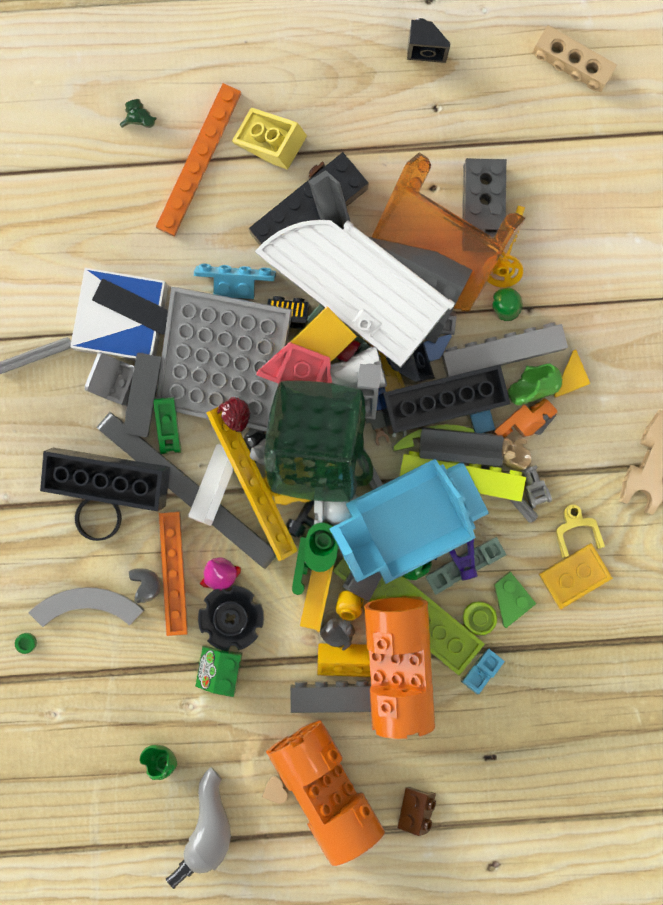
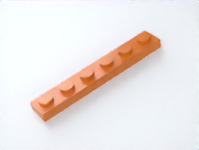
M180 512L159 513L166 635H187L188 625Z

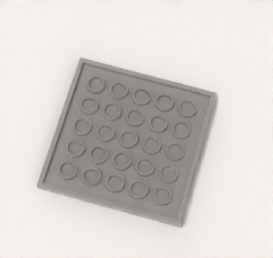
M171 287L156 399L175 397L176 412L209 419L206 412L219 407L221 403L228 401L229 398L236 397L245 401L250 408L248 428L272 432L280 384L257 376L256 373L287 345L293 309L185 288Z

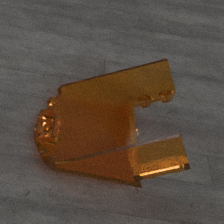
M419 152L405 164L372 238L435 251L472 269L473 271L453 308L461 309V311H470L506 255L526 218L515 212L508 214L494 238L420 193L431 169V163L426 156Z

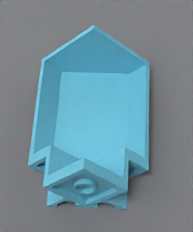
M433 459L346 503L351 518L329 529L355 581L359 582L380 572L387 584L475 539L473 530L476 527L473 522L489 513L463 462L446 469L443 464L439 465L436 459Z

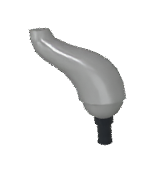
M212 767L205 772L199 782V818L195 831L185 846L184 860L166 878L167 883L173 889L193 873H207L212 869L215 871L229 849L231 839L230 824L219 792V785L222 779Z

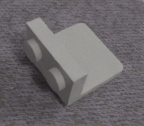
M99 352L87 378L85 390L126 406L129 400L134 366Z

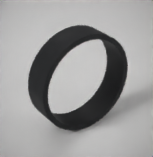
M85 499L82 501L75 512V525L82 536L89 540L101 541L116 534L122 521L118 505L112 504L117 513V523L114 530L106 537L94 538L86 534L80 525V512L83 506L91 500Z

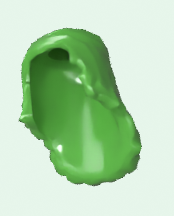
M551 363L536 367L526 366L521 379L508 388L510 401L515 405L522 406V404L554 395L562 387V375L559 369Z

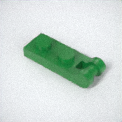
M175 397L154 399L160 454H167L170 451L181 453ZM173 439V443L167 444L166 440Z
M302 536L300 538L292 591L296 595L304 592L305 586L302 583L303 574L307 575L308 566L304 560L306 537Z

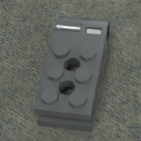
M465 159L463 165L462 207L463 251L504 252L507 159ZM480 180H486L488 185L482 184ZM480 200H486L488 202V205L482 204Z

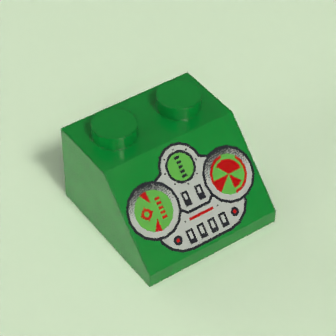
M202 646L195 687L213 694L234 697L243 653Z

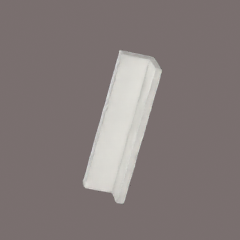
M217 444L188 515L189 518L209 526L214 521L233 472V467L223 446Z

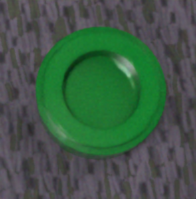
M31 633L20 634L15 640V648L22 654L32 652L37 645V640Z

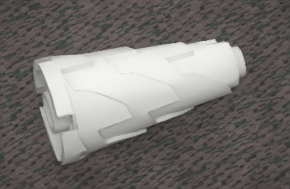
M370 347L353 355L347 362L341 361L330 365L332 394L344 391H357L360 364L381 366L379 388L386 387L387 383L378 349Z

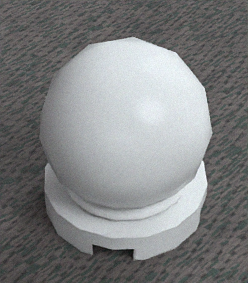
M315 486L314 513L315 519L318 520H314V525L327 521L335 526L351 518L346 503L358 498L356 493L349 488L341 486L331 488L327 492L323 491V486Z

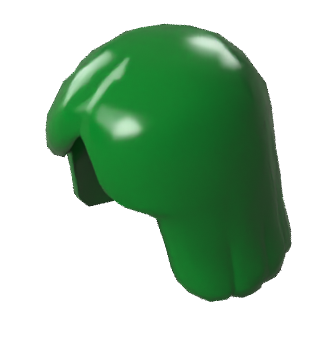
M503 288L494 293L492 306L499 319L503 321L516 319L521 313L523 306L521 295L512 288Z

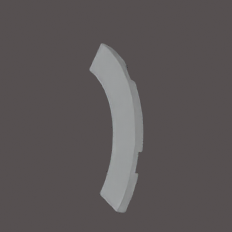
M85 587L55 594L36 605L29 614L44 627L55 617L65 612L91 608L109 612L125 621L128 625H131L144 609L128 597L111 590Z

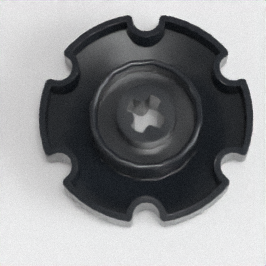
M233 585L231 591L224 588L222 590L215 589L206 596L204 602H206L207 607L199 609L198 624L201 633L207 632L209 634V639L207 640L209 644L223 651H229L232 645L236 646L238 650H242L250 646L258 638L259 635L255 630L258 627H263L264 610L261 603L256 604L253 602L255 594L252 591L239 585ZM228 613L230 615H236V618L234 619L235 622H233L232 620L229 622L227 621V618L229 617Z

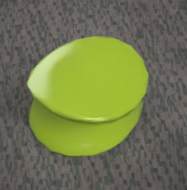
M480 601L473 602L464 609L463 623L473 634L487 635L497 624V614L489 604Z

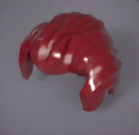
M231 397L228 401L220 404L217 414L222 411L221 417L225 424L236 432H242L247 427L251 412L247 403L239 398Z

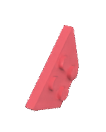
M289 342L256 373L257 376L331 404L333 403L330 358L321 353Z

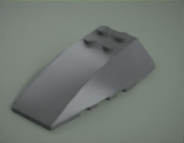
M369 237L434 289L456 304L473 271L472 269L435 251ZM453 308L446 311L425 339L436 343Z

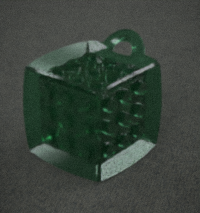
M288 380L279 382L269 414L264 452L265 475L272 492L307 500L350 502L355 495L357 487L370 483L373 477V465L369 455L363 450L366 409L362 390L318 381ZM357 458L360 459L364 468L361 476L355 475Z

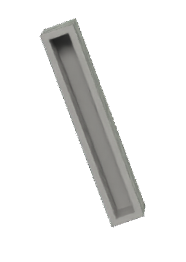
M553 322L543 325V329L536 330V327L525 329L524 333L516 335V332L505 334V338L497 340L496 337L485 339V343L478 345L477 342L467 343L465 348L458 349L457 346L445 349L446 352L442 354L446 376L450 377L496 365L502 366L563 351L568 348L562 324L556 325Z

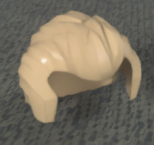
M504 438L502 457L503 464L506 467L515 470H525L531 465L530 451L523 446V444H527V440L519 438L512 442V440Z

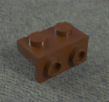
M406 787L397 828L417 836L427 834L432 826L431 816L432 811L436 807V793H426L412 787Z

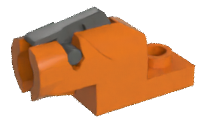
M546 398L531 406V409L524 404L499 425L492 434L502 435L505 438L513 431L511 428L513 426L522 437L533 434L541 435L556 417L557 410Z

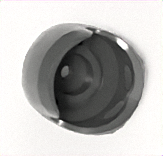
M143 568L129 571L130 580L142 582L135 594V603H146L155 599L160 591V580L157 574L152 570Z

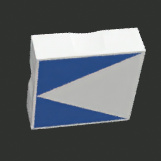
M85 268L70 348L75 351L92 354L102 352L106 355L120 356L136 361L137 353L156 356L160 337L158 332L92 301V298L101 280L105 279L165 308L168 284L162 280Z

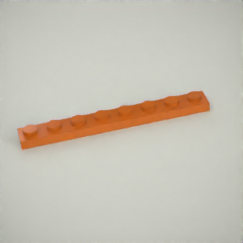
M222 83L157 222V229L175 237L241 96L240 90Z

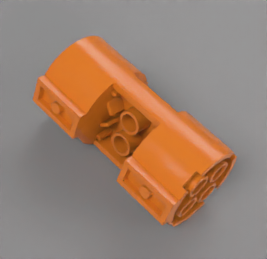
M417 596L391 597L370 601L364 605L371 675L372 730H376V734L379 736L393 739H407V735H414L416 733L419 736L429 734L435 729L428 602L422 599V597Z
M321 720L300 728L299 731L278 741L266 751L286 788L295 795L309 820L307 825L332 866H338L357 858L372 848L383 837L385 833L384 828L364 793H357L353 784L340 764L343 757Z

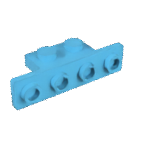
M200 264L195 267L194 276L214 277L215 295L254 299L255 280L275 281L276 271H272L270 268H260L257 270L251 269L248 266L231 268L229 265L211 267L210 264Z

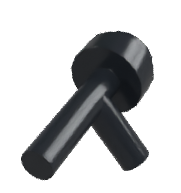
M314 499L305 503L296 520L289 518L286 527L290 535L299 538L303 536L307 529L302 525L303 523L310 527L314 525V519L307 516L314 505Z

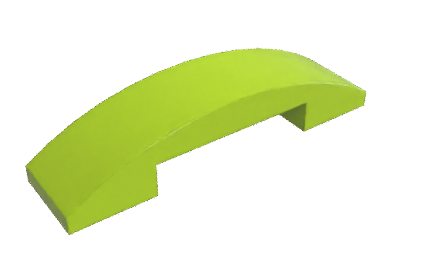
M445 424L426 427L474 432L473 429L459 425ZM422 429L401 439L393 447V452L413 448V439L421 438Z

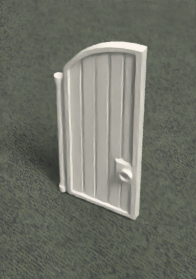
M330 220L300 222L278 231L259 246L255 251L257 255L323 307L328 306L343 323L400 368L448 309L451 310L455 305L452 300L447 299L354 227V224L350 221L345 222L343 230Z

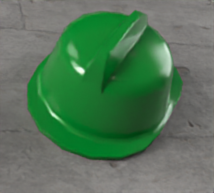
M327 523L313 525L308 530L306 536L304 560L306 565L316 572L329 570L337 558L338 544L329 529L333 526Z

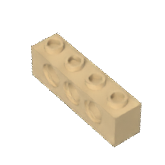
M549 25L545 28L532 52L537 59L547 61L556 70L566 72L573 80L581 81L589 89L599 91L600 93L617 67V64ZM552 48H557L560 53H554ZM569 58L576 59L578 63H572ZM587 68H592L595 73H589Z

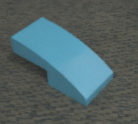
M487 649L461 682L478 695L505 661L493 651Z

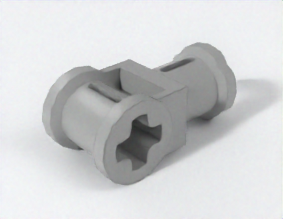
M537 465L520 471L526 477L525 482L527 486H524L532 509L546 501L548 503L552 502L551 494L544 480L540 481L536 471Z

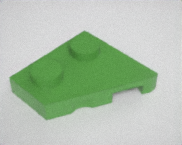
M510 571L494 583L498 606L502 616V624L505 628L536 605L535 601Z

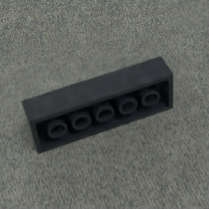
M342 152L249 228L250 234L261 245L269 237L288 226L305 221L320 220L309 181L325 170L339 181L346 207L368 190L369 182Z
M501 365L408 386L378 395L388 435L510 404Z
M53 447L43 451L40 491L158 512L166 507L170 467Z

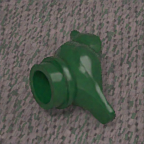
M140 99L130 100L125 103V111L128 114L125 120L120 123L121 128L128 124L143 125L147 128L155 125L157 118L152 117L150 112L144 109Z

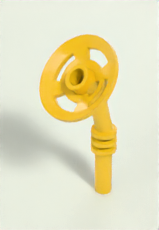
M517 206L511 226L507 229L509 232H506L504 252L490 257L483 265V276L493 286L510 287L517 284L523 276L522 263L516 257L511 256L510 253L513 242H516L515 238L518 237V228L525 207ZM492 261H494L491 265V269H488L489 264ZM515 268L518 269V273L512 278L511 276L515 273ZM496 274L504 277V280L495 279L492 275Z

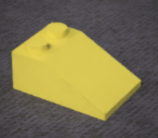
M251 108L232 142L261 159L288 170L307 135L298 122Z

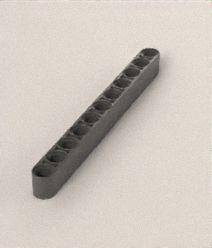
M109 412L99 423L97 429L135 461L169 466L168 489L192 508L200 486L143 438L123 433L124 422ZM219 505L212 526L261 567L266 569L276 557L272 547L224 506Z

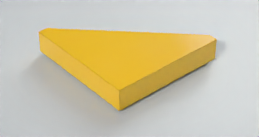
M576 349L571 352L569 361L562 374V387L559 392L553 395L554 398L590 384Z

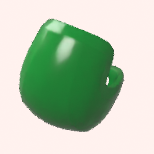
M150 745L140 755L139 761L142 765L146 766L147 775L152 780H163L169 777L177 767L176 756L168 747L163 745Z

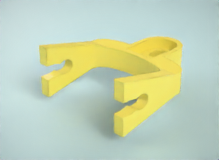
M577 505L567 506L563 511L566 523L556 529L562 558L569 556L563 534L574 527H591L597 549L605 547L596 520L593 518L583 519L581 509ZM571 509L576 511L575 516L571 514Z

